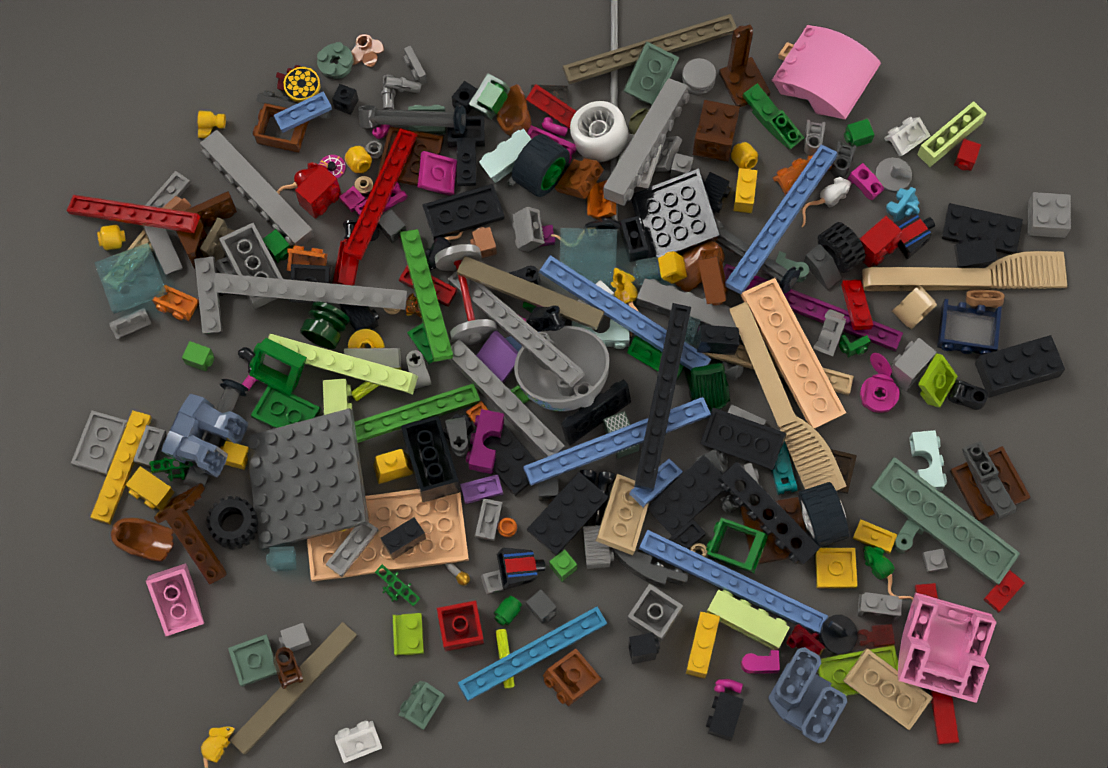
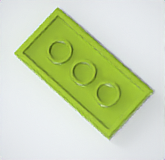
M894 645L870 649V651L898 671V658ZM864 651L822 658L821 665L817 670L818 675L832 683L831 687L846 696L859 694L844 683L843 679Z

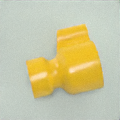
M211 111L198 112V138H207L212 133L214 126L225 129V114L214 115Z

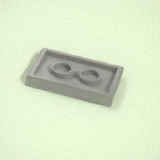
M91 410L71 464L107 475L128 421Z

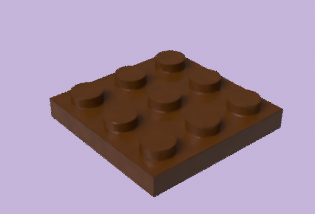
M389 127L377 177L400 128ZM408 130L417 133V139L397 182L418 186L421 153L426 151L440 155L444 137Z
M1001 446L988 452L989 457L999 472L998 477L1013 503L1017 505L1029 500L1031 497L1004 447ZM967 462L952 468L950 473L975 519L980 522L995 515L991 506H987Z
M798 497L776 501L806 532ZM744 506L740 507L743 525L763 532L760 528L762 525L757 520L753 521L746 514L748 511ZM765 509L763 511L764 519H771L772 513L770 510ZM780 523L777 525V532L783 535L786 531L785 526ZM745 534L750 552L755 537ZM770 534L758 564L789 559V553L785 549L781 550L774 543L776 539ZM792 538L790 542L794 549L799 547V540L796 538Z

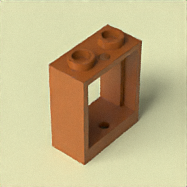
M264 103L263 110L260 109L258 114V125H255L253 130V136H255L257 144L299 153L309 121L294 128L291 141L266 136L265 132L270 116L274 117L275 114L287 108Z
M720 248L703 250L700 252L698 263L706 302L713 306L721 305L726 301L728 287L725 286L726 278Z

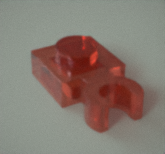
M892 624L872 626V632L866 629L858 631V635L864 634L867 638L865 641L859 642L861 646H865L872 641L874 647L895 644Z

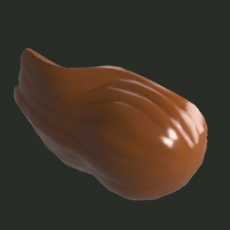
M519 84L511 86L507 94L508 98L498 114H496V119L501 129L510 137L514 132L521 131L523 128L528 132L531 126V117L525 95Z
M711 241L681 255L684 257L687 277L675 282V284L685 292H690L702 282L698 263L700 252L720 248L723 263L725 255L719 244Z
M130 517L120 519L113 525L111 539L116 547L129 554L153 561H163L167 557V553H170L174 546L172 542L174 531L171 528L145 519Z

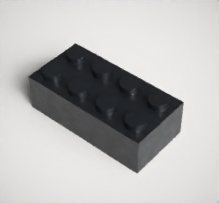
M1052 335L980 355L975 362L983 386L988 393V398L1058 378L1065 371Z
M439 416L402 425L403 438L422 502L460 493L459 480Z

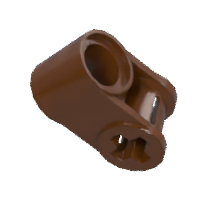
M287 647L278 649L273 658V664L281 687L285 689L293 683H302L303 676L293 652ZM285 655L288 661L281 662L278 656Z

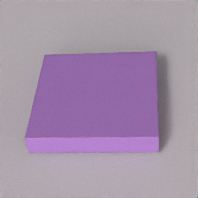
M494 331L476 356L504 383L514 370L518 351L498 331Z

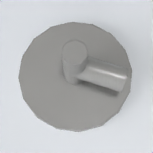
M892 157L884 159L879 163L875 176L885 190L898 192L900 188L905 189L908 187L912 180V171L905 161Z

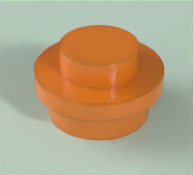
M503 518L498 523V532L503 537H512L517 531V524L511 518Z

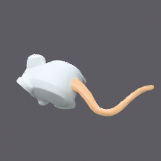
M842 177L835 178L834 184L825 187L821 191L820 200L807 203L802 209L803 224L801 227L806 223L805 211L808 206L823 203L829 208L835 206L840 199L846 198L851 182Z

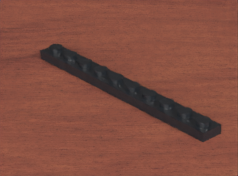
M673 303L671 307L634 487L654 491L691 312L690 306Z

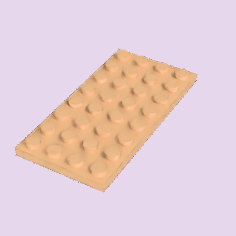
M419 489L365 496L369 523L378 528L379 531L343 577L328 568L326 563L355 527L307 539L312 582L375 574V571L382 564L389 571L469 561L460 493L424 503L422 502ZM415 517L425 532L426 539L393 560L382 544L381 537ZM381 568V569L379 570V573L386 572V571H385L383 568Z

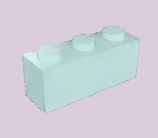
M524 128L521 131L514 132L510 139L501 142L494 151L486 153L479 161L494 183H497L512 172L519 153L531 140Z

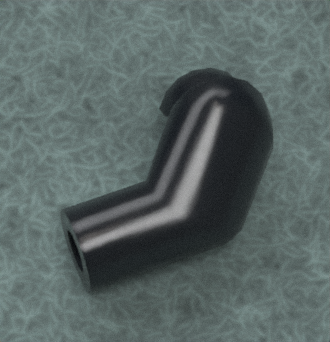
M243 347L238 351V356L248 361V373H250L251 367L249 365L255 353L250 348Z

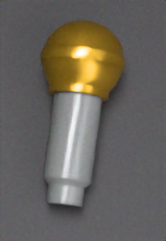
M453 563L445 564L447 569L456 577L459 585L465 586L469 583L470 576L468 573L460 571Z

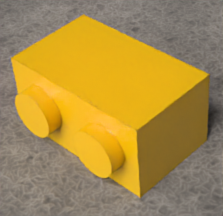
M739 168L733 211L752 213L758 170Z
M141 466L126 484L130 490L128 493L136 499L140 497L145 500L144 504L152 510L157 508L160 511L175 493L169 485Z

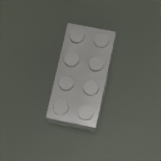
M254 223L219 238L220 245L236 275L283 279ZM247 295L254 310L278 299Z

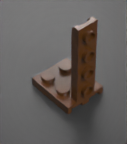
M751 24L742 25L733 30L728 66L719 69V75L735 106L740 107L748 105L742 96L743 93L757 83L767 96H770L771 93L752 57L748 58L753 36Z
M199 483L170 499L154 518L158 524L164 520L168 522L210 585L225 577L227 572L186 512L195 505L194 502L201 498V494L205 490L203 484Z

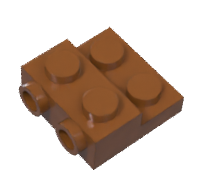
M584 158L580 161L574 159L555 186V189L559 193L585 199L604 169L596 160Z
M574 649L553 664L543 674L545 685L548 688H553L557 692L556 696L559 702L562 704L566 703L568 707L601 681V677L577 649Z

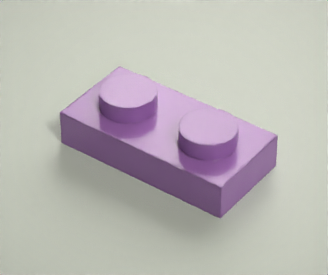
M498 474L460 484L465 504L480 501L483 498L488 499L503 495Z

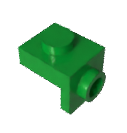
M844 334L840 337L839 348L849 358L855 354L861 355L865 353L871 341L866 335L850 343Z

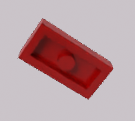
M1009 570L1000 584H996L983 600L999 613L1025 582Z

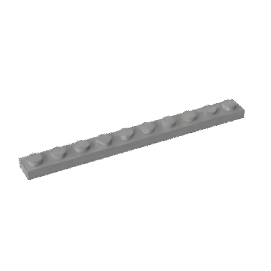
M456 271L448 278V281L461 292ZM467 279L471 302L570 388L585 376L581 368L484 285Z
M215 273L214 292L406 309L407 291Z

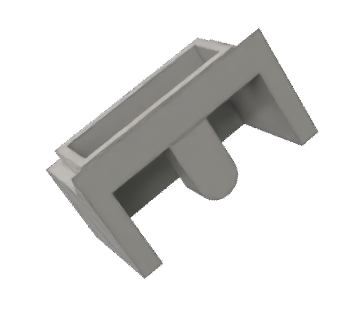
M831 309L828 310L825 314L826 320L819 339L813 349L831 356L834 355L846 323L844 314Z
M868 592L859 594L857 616H862L864 612L874 613L875 616H880L881 614L892 615L894 621L900 618L902 599H899L898 596Z

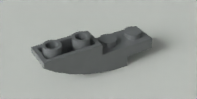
M981 441L964 447L962 450L968 467L987 506H991L998 519L1015 513L1017 508L999 479V472Z
M613 548V554L618 561L644 581L661 588L665 587L666 581L686 586L688 575L685 574V571L681 569L670 570L660 563L653 565L651 564L652 556L642 550L635 551L631 555Z

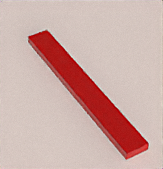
M399 129L343 250L344 255L362 260L414 146L417 133Z
M79 195L72 196L67 208V212L73 215L188 233L195 232L200 219L197 213Z
M936 583L915 585L916 593L938 599ZM930 690V696L933 697L931 703L937 744L959 743L953 697Z

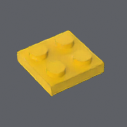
M820 548L815 553L817 588H857L855 548Z

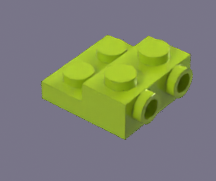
M936 353L918 384L922 389L920 393L922 398L928 405L941 407L958 377L942 354Z

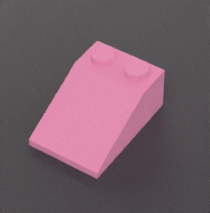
M186 563L148 576L146 583L165 636L204 624L193 580Z

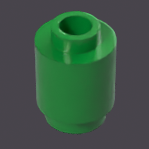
M511 595L505 598L493 612L495 621L502 626L504 624L509 625L521 611V602Z

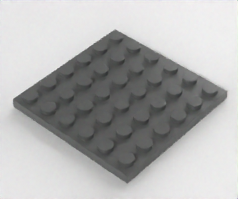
M344 409L245 437L246 446L249 448L247 455L254 510L258 519L259 549L266 550L369 523L352 409Z

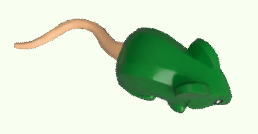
M864 546L865 565L872 569L873 575L879 580L887 578L888 593L890 596H896L891 591L892 573L895 568L891 561L883 555L885 551L878 547ZM898 596L899 599L913 600L914 598L911 596Z

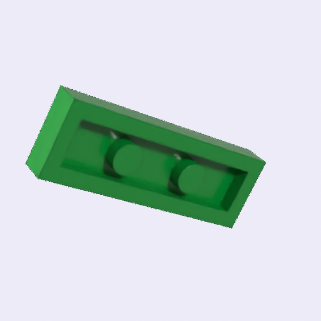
M636 335L627 353L658 371L662 351ZM682 364L679 366L677 380L685 367Z

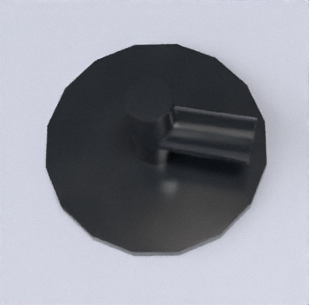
M844 615L828 617L823 622L820 630L823 645L834 654H846L856 645L858 638L855 624Z

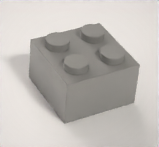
M1033 192L1028 200V235L1066 238L1071 230V195Z
M920 338L915 342L911 341L906 346L902 355L899 354L892 362V374L890 377L903 390L907 391L929 367L937 352Z
M649 584L628 615L627 622L645 634L653 632L654 638L658 637L659 643H661L681 613L683 605Z

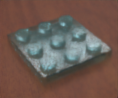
M561 228L560 262L594 284L601 280L606 286H612L614 268H616L617 229Z
M149 243L94 262L113 314L153 300L154 297L158 298L167 294Z

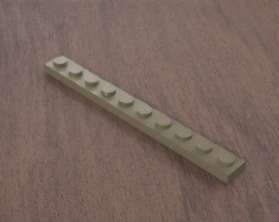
M729 14L564 65L563 71L568 83L573 84L636 64L645 42H649L672 53L733 34V30L737 27L732 15Z

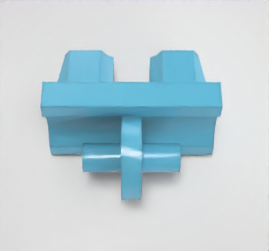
M910 187L909 190L900 188L896 194L899 203L891 201L886 206L887 213L893 216L894 222L903 219L905 216L909 217L911 214H919L920 209L918 205L920 203L917 201L915 188Z

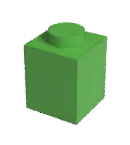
M189 341L182 359L186 365L207 371L208 366L211 367L213 364L214 354L211 348Z
M563 550L549 561V567L562 582L577 570V563L566 550Z

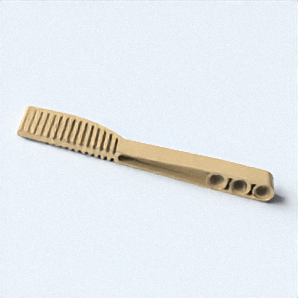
M1031 251L1015 253L993 262L986 268L871 267L862 270L863 289L865 291H913L919 285L925 291L989 290L990 288L992 290L995 288H1067L1064 252Z
M744 302L730 308L731 316L736 327L739 328L740 337L780 431L787 433L784 441L804 488L808 489L827 482H831L836 491L847 487L837 462L825 440L811 425L795 416L748 303Z

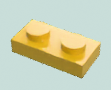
M860 519L852 539L871 547L881 548L890 554L897 534Z

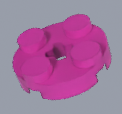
M884 374L873 375L866 379L861 387L860 398L862 405L876 413L889 412L899 399V388L891 377ZM881 389L882 393L885 394V396H881V398L877 397L875 392Z

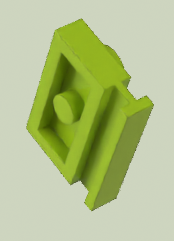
M422 613L393 615L395 656L424 654Z

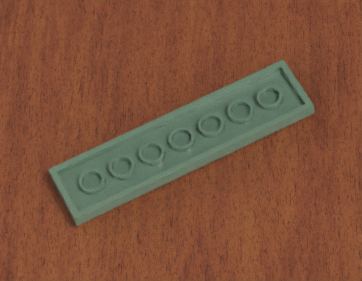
M895 457L890 460L870 488L995 585L1000 584L1020 555L1012 546Z

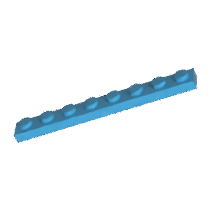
M597 606L458 682V686L468 702L606 626L607 622Z

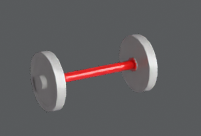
M460 244L445 248L434 257L436 268L443 271H457L464 256L480 261L482 259L480 248L471 244ZM458 275L468 321L457 325L450 331L451 340L455 343L460 339L465 345L487 341L494 331H498L496 322L488 319L475 320L467 279Z

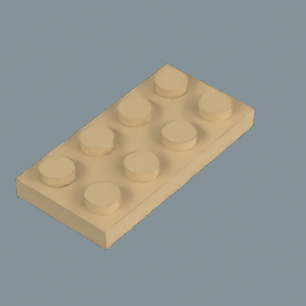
M617 474L596 541L633 555L649 503L642 507L629 495L630 491L634 488L635 480Z
M868 648L864 650L843 679L844 683L907 730L912 728L933 698L920 687L899 681L898 671Z

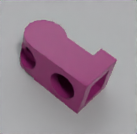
M864 163L851 172L847 178L851 184L854 183L870 200L875 199L884 191L881 182Z
M771 650L769 656H757L752 653L746 654L741 661L742 670L749 674H778L780 671L779 650Z

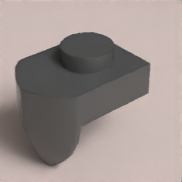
M721 361L727 379L735 381L742 376L744 372L743 366Z

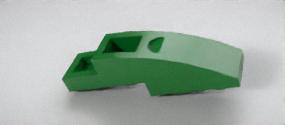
M758 83L743 93L742 96L753 109L752 113L784 146L792 149L804 139V136L784 111H779Z

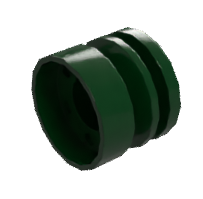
M315 301L312 305V310L308 313L311 319L304 321L300 333L316 345L327 349H335L341 339L339 332L345 331V326L349 323L350 319L340 309L324 302Z

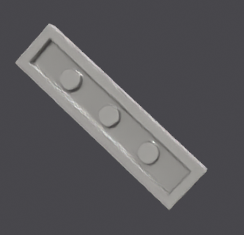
M215 257L194 259L202 333L223 332L219 292H214Z

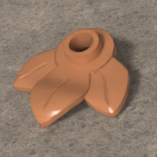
M359 35L356 39V47L351 51L354 57L353 65L363 61L366 66L374 67L378 58L377 54L384 51L383 44L379 40L372 39L370 35Z

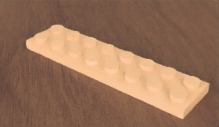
M773 278L742 292L740 295L743 301L748 303L758 329L807 423L815 429L846 414L776 279Z

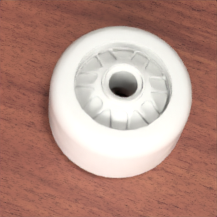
M605 101L588 103L582 106L571 120L570 132L576 149L584 158L598 162L609 161L621 154L628 143L629 132L624 116L620 109L612 103Z

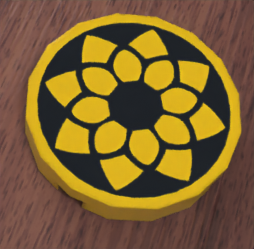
M297 67L291 70L285 76L283 82L286 94L291 100L299 103L319 94L321 88L317 73L307 67Z

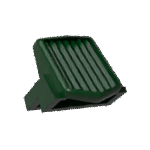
M722 363L694 367L691 370L685 369L691 401L703 397L710 413L713 407L720 410L727 405V402H730L729 385Z

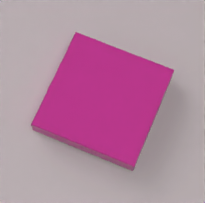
M423 151L420 160L418 188L448 196L454 195L457 160Z

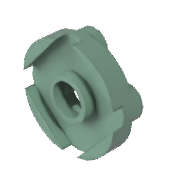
M341 42L327 45L317 54V65L321 73L326 77L340 79L347 76L352 70L354 57L350 49ZM334 58H339L338 64L331 62Z

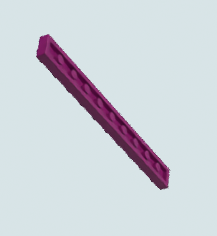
M728 264L725 265L726 281L736 267ZM755 275L745 291L769 280ZM792 289L784 294L793 312L824 324L826 320L825 314L828 310L837 311L845 315L844 332L859 338L867 335L872 343L896 352L903 332L872 321L873 327L871 330H853L848 311Z

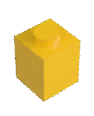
M674 251L667 252L664 256L658 258L662 279L672 284L687 277L684 257Z
M225 441L224 446L220 448L228 454L225 465L245 470L248 462L247 453L249 448Z

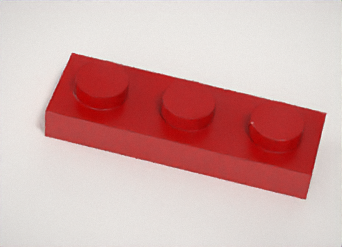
M535 84L526 98V101L570 129L571 120L577 112L576 110L537 84Z
M407 265L399 278V282L414 289ZM431 275L438 302L448 307L458 292L457 289Z
M843 280L841 286L853 330H871L873 322L862 281Z

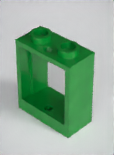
M265 338L262 343H257L253 353H255V356L249 365L251 367L249 376L291 395L299 384L307 357ZM265 354L291 366L289 376L264 365Z
M721 517L720 522L715 524L713 540H710L707 544V555L754 574L768 536L763 532ZM727 528L755 537L745 564L717 554Z

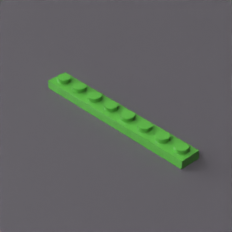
M415 229L400 232V240L433 361L452 359L451 345L419 231Z
M470 384L356 421L357 443L399 430L402 425L441 416L475 405L480 402L479 395L474 384Z

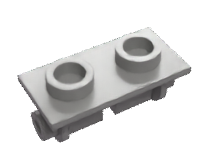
M142 308L109 324L116 339H119L152 323L145 308Z

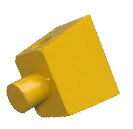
M403 449L375 457L373 467L378 484L414 474L409 455Z

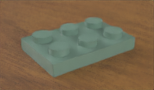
M645 42L623 92L652 106L667 79L671 77L679 57L649 42Z

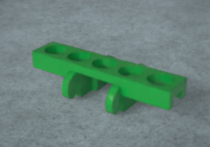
M166 457L163 460L150 461L149 464L151 465V473L165 472V474H168L167 478L171 482L173 478L184 480L186 476L184 474L185 469H189L190 466L192 467L193 463L188 461L189 465L185 466L184 463L178 461L180 465L175 467L173 461L178 460L167 459ZM160 464V469H156L153 466ZM179 469L180 474H172V470Z
M383 564L375 571L388 584L387 587L384 586L382 588L384 590L382 593L386 592L393 598L392 602L398 600V595H401L412 606L421 599L409 588L412 585L411 583L406 586L396 577L399 574L398 572L393 574ZM381 568L387 572L385 576L379 573ZM388 575H391L392 578L388 581L386 578ZM395 582H401L402 586L400 589L394 588ZM390 586L397 592L396 595L388 589ZM406 590L409 591V594L407 596L404 595V592ZM410 595L416 597L415 602L409 600Z

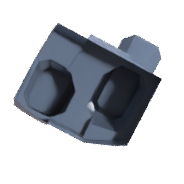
M189 394L178 411L163 445L162 452L184 464L186 461L195 462L207 474L217 478L221 474L228 454L218 446L203 441L202 438L205 432L220 436L226 441L240 444L247 430L248 422L231 411L221 413L214 409V405L205 398Z
M804 647L797 649L791 662L786 665L769 695L768 701L783 721L802 731L801 734L814 742L822 743L826 741L846 706L847 698L845 694L831 687L832 683L816 674L821 665L820 656Z

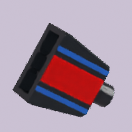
M917 214L894 222L902 230L901 240L897 246L906 259L913 256L930 240L932 234L929 230L935 227V222L931 217L922 221Z
M502 548L497 553L503 590L531 583L537 578V572L545 571V561L543 559L535 560L532 550Z

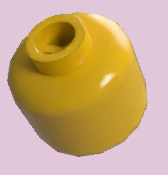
M742 142L733 147L731 159L739 168L751 169L757 164L758 153L749 143Z
M362 146L351 147L344 157L345 162L354 173L366 172L372 163L371 156Z
M118 225L102 226L100 231L97 232L99 246H102L104 250L120 249L122 242L126 241L124 230L120 231Z

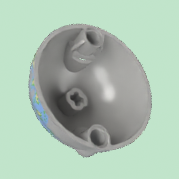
M564 326L558 331L539 332L584 371L585 376L571 388L523 346L521 347L514 365L517 382L529 399L545 409L572 411L579 407L592 405L608 377V350L603 341L589 330L575 326Z

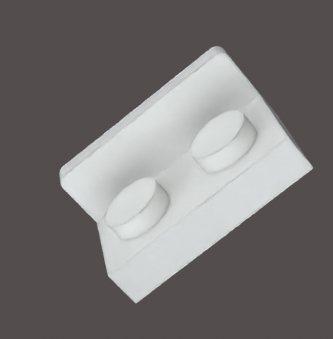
M920 117L905 119L902 122V126L892 128L888 131L889 135L884 138L885 141H891L899 156H903L930 137Z
M362 721L357 724V727L350 730L349 728L342 729L335 735V741L344 763L382 749L373 721Z

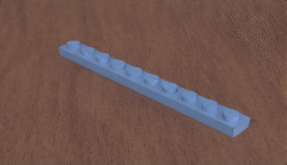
M820 145L725 282L726 287L739 294L745 291L836 159V151Z
M551 255L549 256L539 273L590 306L604 311V315L655 348L663 351L666 329ZM684 342L680 364L690 370L694 367L708 365L711 358L697 352V349Z
M701 397L670 409L666 433L709 417L711 414L704 398ZM648 418L523 466L530 486L644 442Z
M647 530L639 547L640 550L723 590L729 591L792 623L800 624L803 628L813 633L817 632L820 635L822 624L828 618V615Z

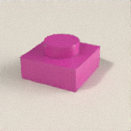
M354 186L339 197L340 201L351 212L354 211V207L366 200Z

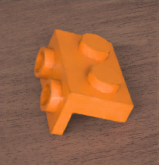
M799 158L791 163L792 166L779 170L777 175L773 177L774 181L779 182L785 196L810 160Z
M607 180L595 183L587 198V215L598 220H602V217L616 215V203L604 198L603 187Z
M293 245V248H288L287 250L289 253L287 271H291V264L322 266L327 264L328 253H323V249L312 248L311 251L304 250V246Z
M167 285L164 286L158 298L154 297L152 300L156 306L155 308L160 312L166 313L167 311L176 319H185L187 321L191 319L199 304L198 299Z

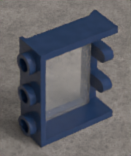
M944 299L941 305L937 348H942L944 351L957 350L963 354L977 353L980 355L998 350L1002 307H997L995 312L985 311L984 305H978L976 309L966 308L965 302H959L958 306L948 305L949 299Z

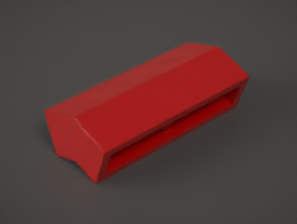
M348 239L340 242L332 284L355 286L359 259L344 255L343 250L348 242Z

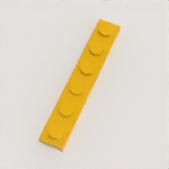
M132 410L91 514L93 520L111 524L133 468V460L146 425L149 426L152 417L150 415Z

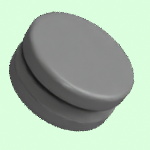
M697 58L689 61L684 66L682 83L688 85L690 93L702 95L708 93L714 87L716 69L711 62L706 59Z

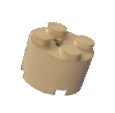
M919 285L892 312L907 328L913 329L937 304Z

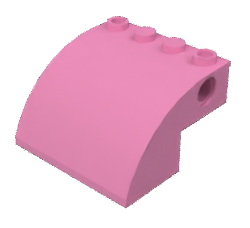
M807 25L777 70L772 82H774L781 95L809 100L816 114L846 119L881 62L867 48L852 38L831 29Z
M915 592L901 640L898 680L977 703L989 668V664L984 657L997 623L992 614Z

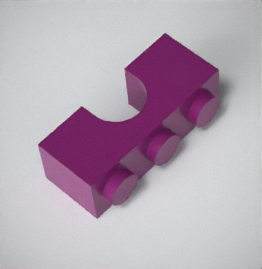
M481 409L480 415H476L474 426H477L476 433H472L470 444L473 446L472 450L468 451L466 463H468L470 470L492 474L496 450L486 448L483 443L486 438L491 436L501 438L505 420L503 413Z

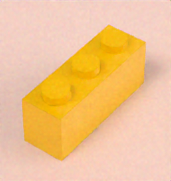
M700 612L686 674L706 678L720 616Z

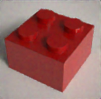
M322 165L295 189L299 205L315 219L319 215H323L327 207L337 202L341 195L338 179Z
M887 216L860 238L866 254L865 260L862 262L869 268L874 265L878 266L885 259L884 256L887 253L892 254L897 249V244L901 240L902 230Z
M476 600L437 608L445 652L484 644Z

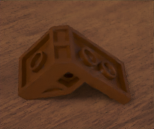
M704 100L692 155L729 162L740 106Z
M229 191L184 211L197 213L200 216L194 233L176 231L194 269V259L204 258L200 250L207 237L204 227L214 225L217 218L227 219L232 217L234 213H237Z

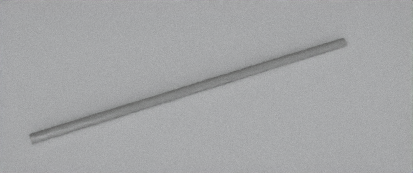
M611 0L612 51L618 49V0ZM618 70L611 71V103L617 107ZM618 156L611 159V174L618 163ZM616 203V215L610 217V219L617 222L618 203Z

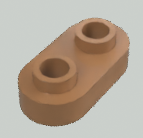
M970 290L966 294V303L971 307L984 305L985 307L997 308L1003 305L1005 295L996 290Z

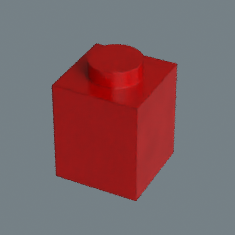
M963 139L954 166L961 170L972 171L981 144Z

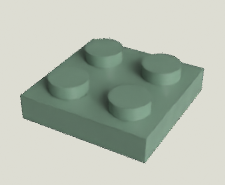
M267 634L228 648L241 687L277 674L273 664L274 654Z

